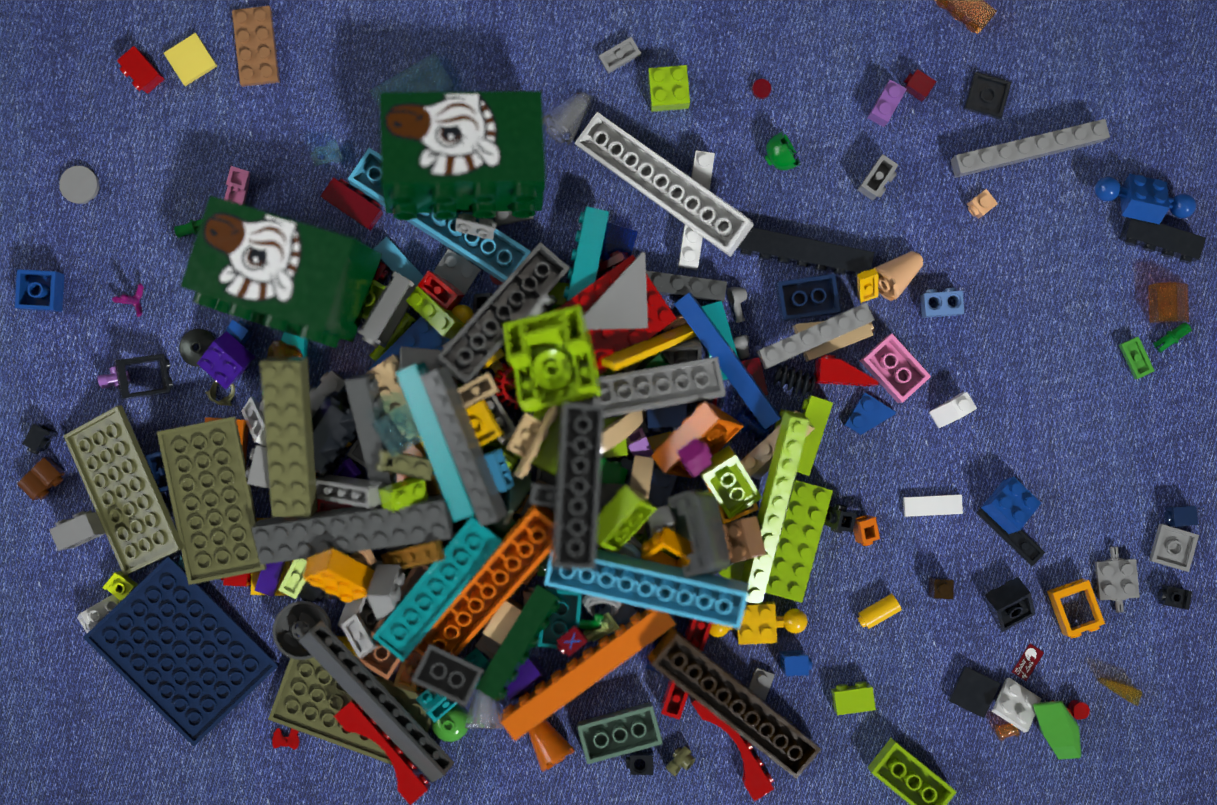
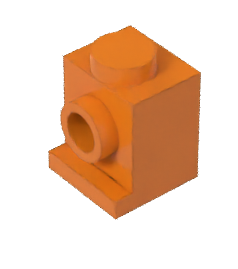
M870 515L856 517L853 531L857 543L862 544V546L872 545L873 541L880 539L876 517Z

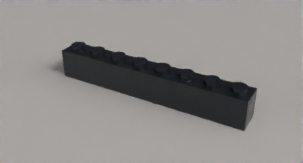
M753 227L736 249V251H740L741 255L745 256L756 254L759 255L760 259L764 260L775 258L778 259L777 262L789 264L790 261L795 262L796 266L799 267L815 266V270L818 271L829 269L834 270V274L845 275V273L853 274L852 277L857 278V274L863 271L871 270L874 252Z

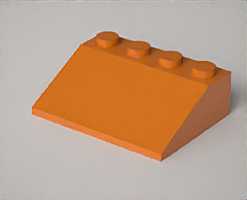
M701 403L696 407L695 412L690 417L684 419L682 425L670 433L668 439L655 449L651 457L664 473L692 478L683 467L677 450L687 445V442L690 443V440L697 438L699 442L702 440L705 442L711 456H713L744 425L714 404Z

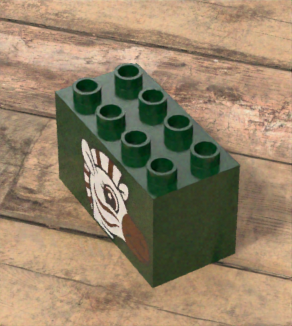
M541 91L380 92L381 174L386 213H393V217L398 220L415 219L417 213H433L435 218L447 220L455 218L457 212H473L475 218L489 219L496 216V211H512V216L516 218H529L535 215V211H542L546 173Z
M210 195L180 287L195 292L192 299L193 303L337 348L339 339L354 342L382 254L354 238Z

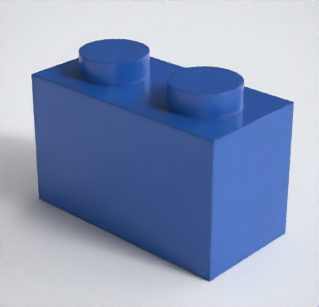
M804 650L780 651L781 671L785 676L809 675V670H812V659L809 658V655Z

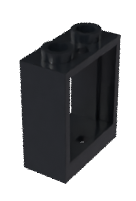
M164 354L115 360L121 400L169 394L170 389L173 388L172 378L168 377L167 370L170 369L169 359L165 358ZM158 362L163 388L130 393L125 366Z

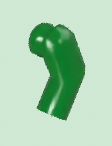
M595 614L594 620L580 619L579 628L595 630L601 627L604 615Z

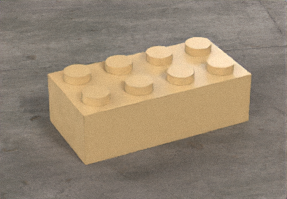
M393 354L366 374L375 373L379 383L380 397L384 404L383 409L407 442L416 437L419 431L403 390L399 387L396 372L399 371L400 359L397 355Z

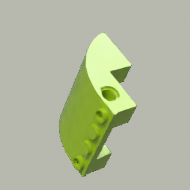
M580 305L503 323L507 359L514 368L518 403L525 413L562 405L563 403L602 396L595 353ZM546 350L562 352L567 356L572 366L570 380L565 386L556 390L540 386L533 376V362L540 353ZM548 367V373L553 374V369Z

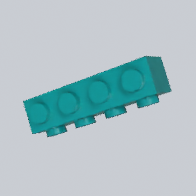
M477 648L463 659L483 669L478 680L479 682L490 663ZM429 689L416 698L434 722L438 721L458 704Z

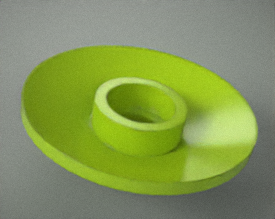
M546 350L535 358L532 371L535 380L540 386L556 390L568 383L572 374V366L567 356L562 352ZM548 367L553 369V374L548 373Z

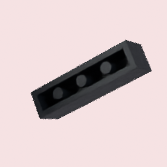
M1128 217L1125 218L1119 237L1127 245H1139L1145 251H1158L1164 257L1180 258V262L1188 264L1200 260L1206 240L1205 237L1161 223L1155 224Z

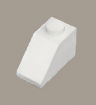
M963 392L929 411L937 427L941 428L976 410L977 407L968 392Z

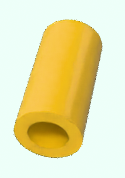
M891 593L858 613L860 617L857 620L862 628L866 627L869 630L902 609Z

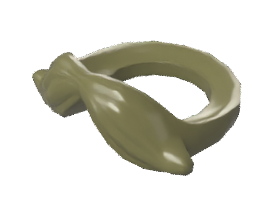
M215 380L210 390L205 392L209 400L221 406H232L231 400L236 392L235 385H231V393L228 396L217 401L216 388L219 383Z

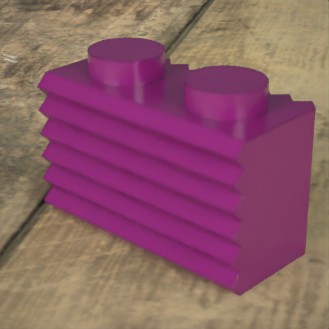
M697 438L690 440V443L687 442V445L677 450L683 467L692 478H695L712 465L710 460L712 456L703 440L699 442Z

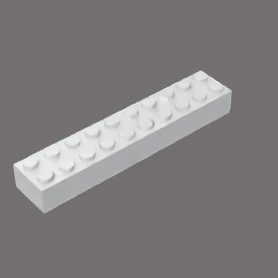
M596 112L575 142L589 156L730 257L754 226L748 218L598 112Z

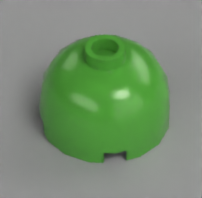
M456 704L438 721L434 722L432 720L433 732L439 739L445 742L460 740L469 729L470 716L463 705Z

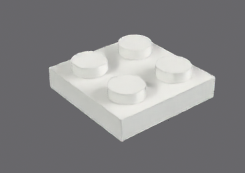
M1007 678L1004 681L992 712L1025 733L1029 731L1035 716L1033 705L1034 703H1040L1041 698L1011 678Z

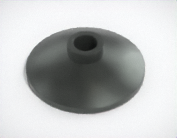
M204 329L190 330L180 341L179 351L181 357L189 365L200 367L197 362L216 338ZM195 344L199 345V350L197 351L194 350Z

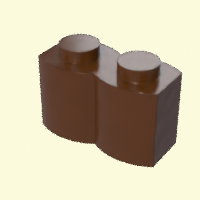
M44 457L17 485L33 501L43 500L50 494L49 490L52 486L56 487L63 481L62 477L65 472L50 457Z

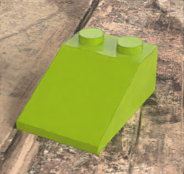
M730 446L710 458L712 465L701 473L729 519L762 499Z

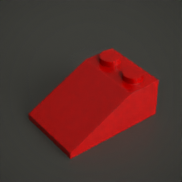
M824 355L820 359L815 360V375L817 376L815 383L868 387L878 385L876 379L841 359H835V355Z

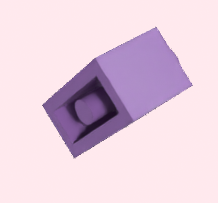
M889 80L871 110L868 119L884 127L889 122L907 89Z

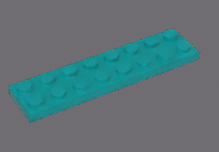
M472 515L444 549L445 559L434 562L373 635V638L401 661H404L503 540L485 525L481 526L479 520Z

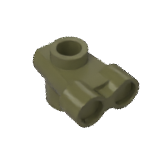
M686 746L682 749L679 747L673 753L674 759L665 768L675 777L681 767L687 771L693 765L696 758Z

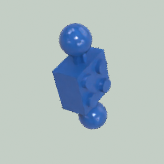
M1129 173L1122 186L1113 177H1103L1095 185V194L1102 201H1112L1120 197L1122 216L1160 224L1169 209L1177 218H1187L1196 210V201L1191 195L1178 194L1174 198L1169 197L1167 182L1160 179H1152Z

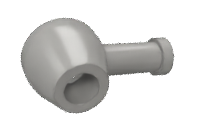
M730 287L727 289V295L730 304L734 308L736 323L743 322L745 318L743 317L740 304L747 299L746 289L744 287Z

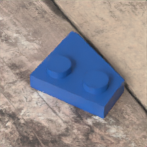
M863 393L844 425L857 434L862 435L895 415L896 411L867 393Z

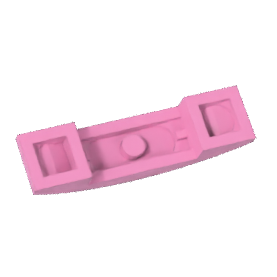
M233 166L230 167L226 181L228 187L224 200L245 205L250 180L249 171Z

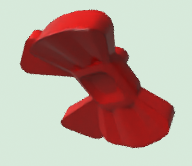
M277 728L273 733V748L289 746L294 750L297 749L300 743L299 731L291 728L289 737H284L281 729Z

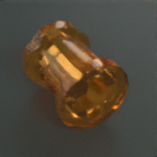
M1010 723L994 725L1000 742L1004 741V738L1014 735L1018 737L1020 735L1019 729Z

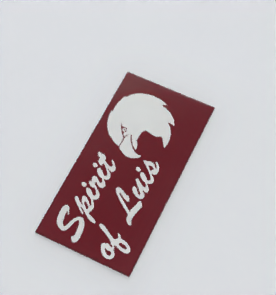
M1029 644L1012 673L1027 681L1044 652Z

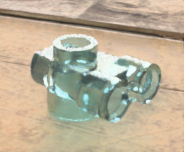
M336 140L329 141L326 146L317 147L310 153L314 166L335 162L336 164L344 161ZM324 155L325 159L320 160L318 159V156Z

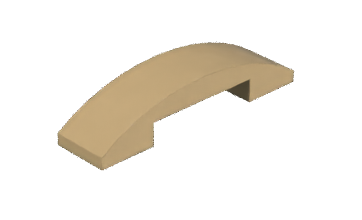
M645 410L623 414L603 429L602 453L630 436L646 418Z
M635 455L630 487L641 492L648 499L654 459L652 457ZM645 523L636 533L644 534Z

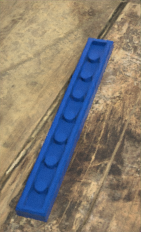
M687 293L674 303L713 358L718 357L721 370L763 428L767 429L781 419L779 413L692 293Z

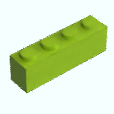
M812 395L808 396V399H804L801 409L804 410L803 414L810 420L809 422L815 429L805 437L797 473L806 476L810 475L833 402Z

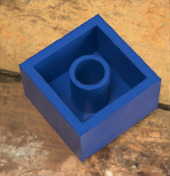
M17 270L15 308L29 311L62 312L65 274L56 271Z
M1013 476L1003 480L981 508L1008 534L1020 531L1042 503Z

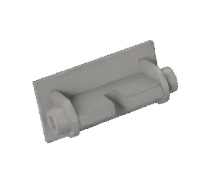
M465 213L459 214L458 218H456L455 231L493 240L494 230H496L497 223L493 222L494 220L480 219L479 223H477L473 215Z

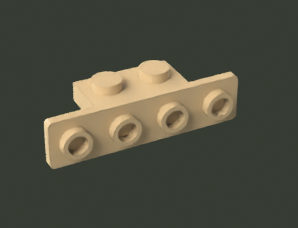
M559 407L548 408L542 421L527 413L523 414L506 446V449L522 457L513 474L514 476L523 478V476L528 474L532 459L538 455L542 440L544 441L549 434L548 428L558 417L557 411Z

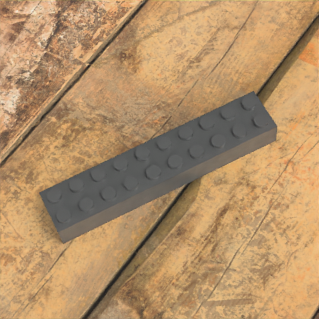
M440 494L428 496L426 500L396 511L384 509L379 504L378 508L374 509L354 506L315 512L311 517L262 519L252 527V532L261 565L305 559L332 548L341 553L451 539L455 532V526L444 495Z

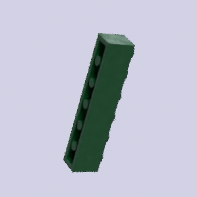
M539 585L536 586L475 687L477 690L494 701H500V699L503 700L509 691L507 687L510 682H514L518 677V669L521 664L524 665L530 656L528 654L530 649L538 644L540 640L538 636L542 630H546L551 614H555L559 609L561 598Z

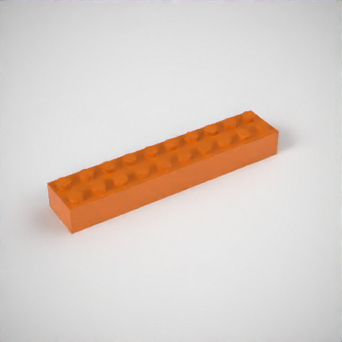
M533 504L506 534L500 546L417 644L414 650L424 656L430 644L453 656H457L552 550L554 513L545 506Z
M646 608L641 614L639 612L635 613L629 618L631 621L624 625L622 623L618 625L620 628L615 630L612 635H605L598 640L599 644L594 648L592 646L586 648L580 658L576 659L575 657L566 664L567 667L562 671L558 669L550 675L551 679L546 682L544 680L539 682L534 687L535 690L530 694L526 692L518 698L519 702L515 705L511 703L502 710L501 723L512 739L516 741L676 625L669 613Z

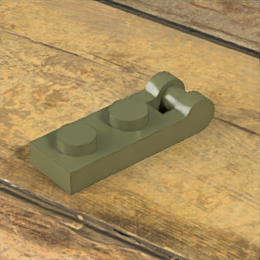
M379 449L378 456H380V459L376 464V470L431 480L433 467L428 458ZM388 458L394 459L393 465L387 464Z

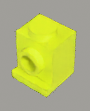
M122 571L115 572L102 588L108 590L117 599L122 601L138 584L127 575L124 576ZM119 585L123 587L122 591L118 588Z

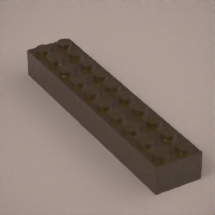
M672 627L647 656L652 666L797 779L821 751L815 740L675 628Z

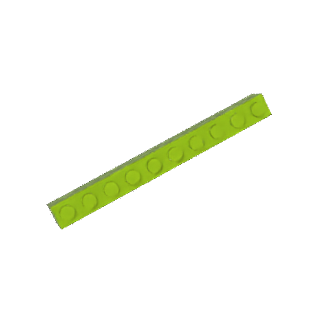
M784 410L757 516L766 555L746 560L741 578L742 582L749 583L746 602L762 604L810 421L802 413Z

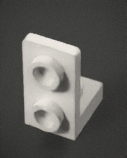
M112 594L81 612L77 619L86 633L119 604L120 600Z

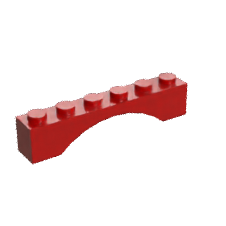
M690 699L702 720L711 722L723 729L736 743L743 762L742 781L753 800L757 801L774 790L772 785L774 780L769 772L764 773L761 768L764 764L758 755L754 757L751 750L753 747L750 742L743 740L739 733L696 699Z
M354 699L333 716L346 731L365 736L384 750L395 770L397 790L409 805H412L428 791L431 786L429 784L430 780L416 769L417 766L403 754L404 752Z

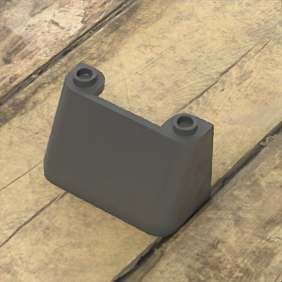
M688 491L668 498L670 508H677L679 516L686 515L694 553L687 555L690 562L687 566L683 567L684 576L712 573L727 569L730 565V556L716 496L711 492Z

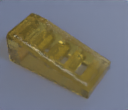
M1098 678V682L1128 702L1136 706L1139 705L1143 693L1141 690L1106 678Z

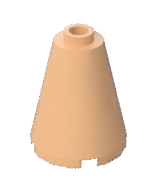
M910 251L875 267L878 272V293L889 301L899 298L922 268V256L918 252Z

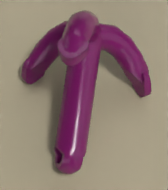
M141 283L137 285L138 288L134 296L122 294L120 297L115 296L112 298V301L115 303L132 304L136 310L137 317L143 314L142 306L139 302L144 291Z

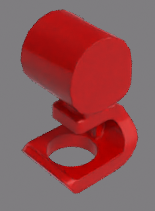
M1072 700L1068 707H1066L1072 717L1077 720L1085 719L1090 714L1089 706L1080 700Z

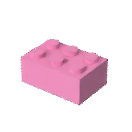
M893 334L887 335L860 360L897 403H903L931 377Z

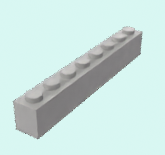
M1106 119L958 154L951 159L954 176L957 178L1101 143L1110 138Z

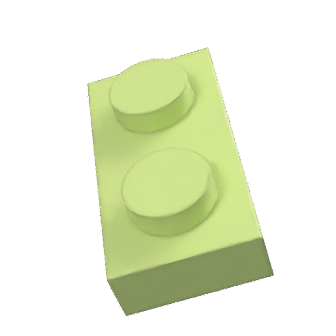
M307 559L293 561L279 591L294 599L298 598L306 582L303 579Z

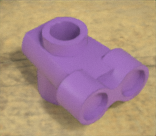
M115 366L109 369L110 374L97 376L99 386L102 389L114 385L115 388H119ZM126 371L127 381L131 382L130 374Z

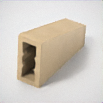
M824 321L798 323L792 327L795 334ZM872 322L803 352L806 362L873 336L874 327Z

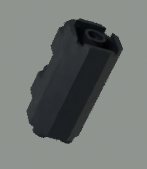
M345 390L329 393L312 418L315 476L325 477L329 471L333 472L339 465L337 462L339 458H342L347 453L348 448L346 445L348 442L352 443L358 436L348 393Z

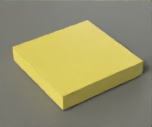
M196 33L164 52V55L184 86L189 85L217 67Z

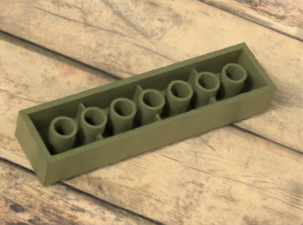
M267 357L260 364L272 517H311L318 510L308 360L307 357Z

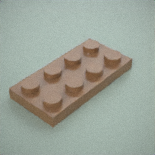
M262 6L232 10L240 85L245 87L279 83L271 7Z

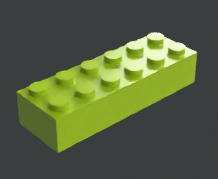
M794 480L765 593L803 602L833 490Z

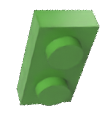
M1139 336L1119 344L1134 379H1139L1155 371Z

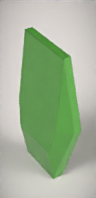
M1063 702L1034 703L1033 707L1040 732L1059 760L1081 758L1079 725Z

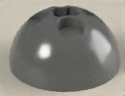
M298 601L287 605L278 613L273 623L272 635L275 645L289 658L297 660L312 658L313 656L299 640L320 621L331 630V622L327 613L319 605L308 601Z

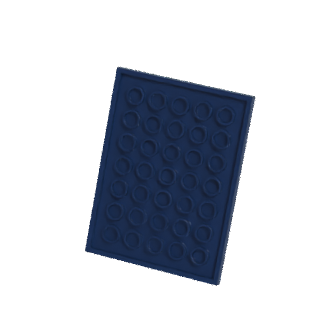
M168 556L83 637L193 746L200 742L279 666L198 583L188 585L186 571L171 556Z

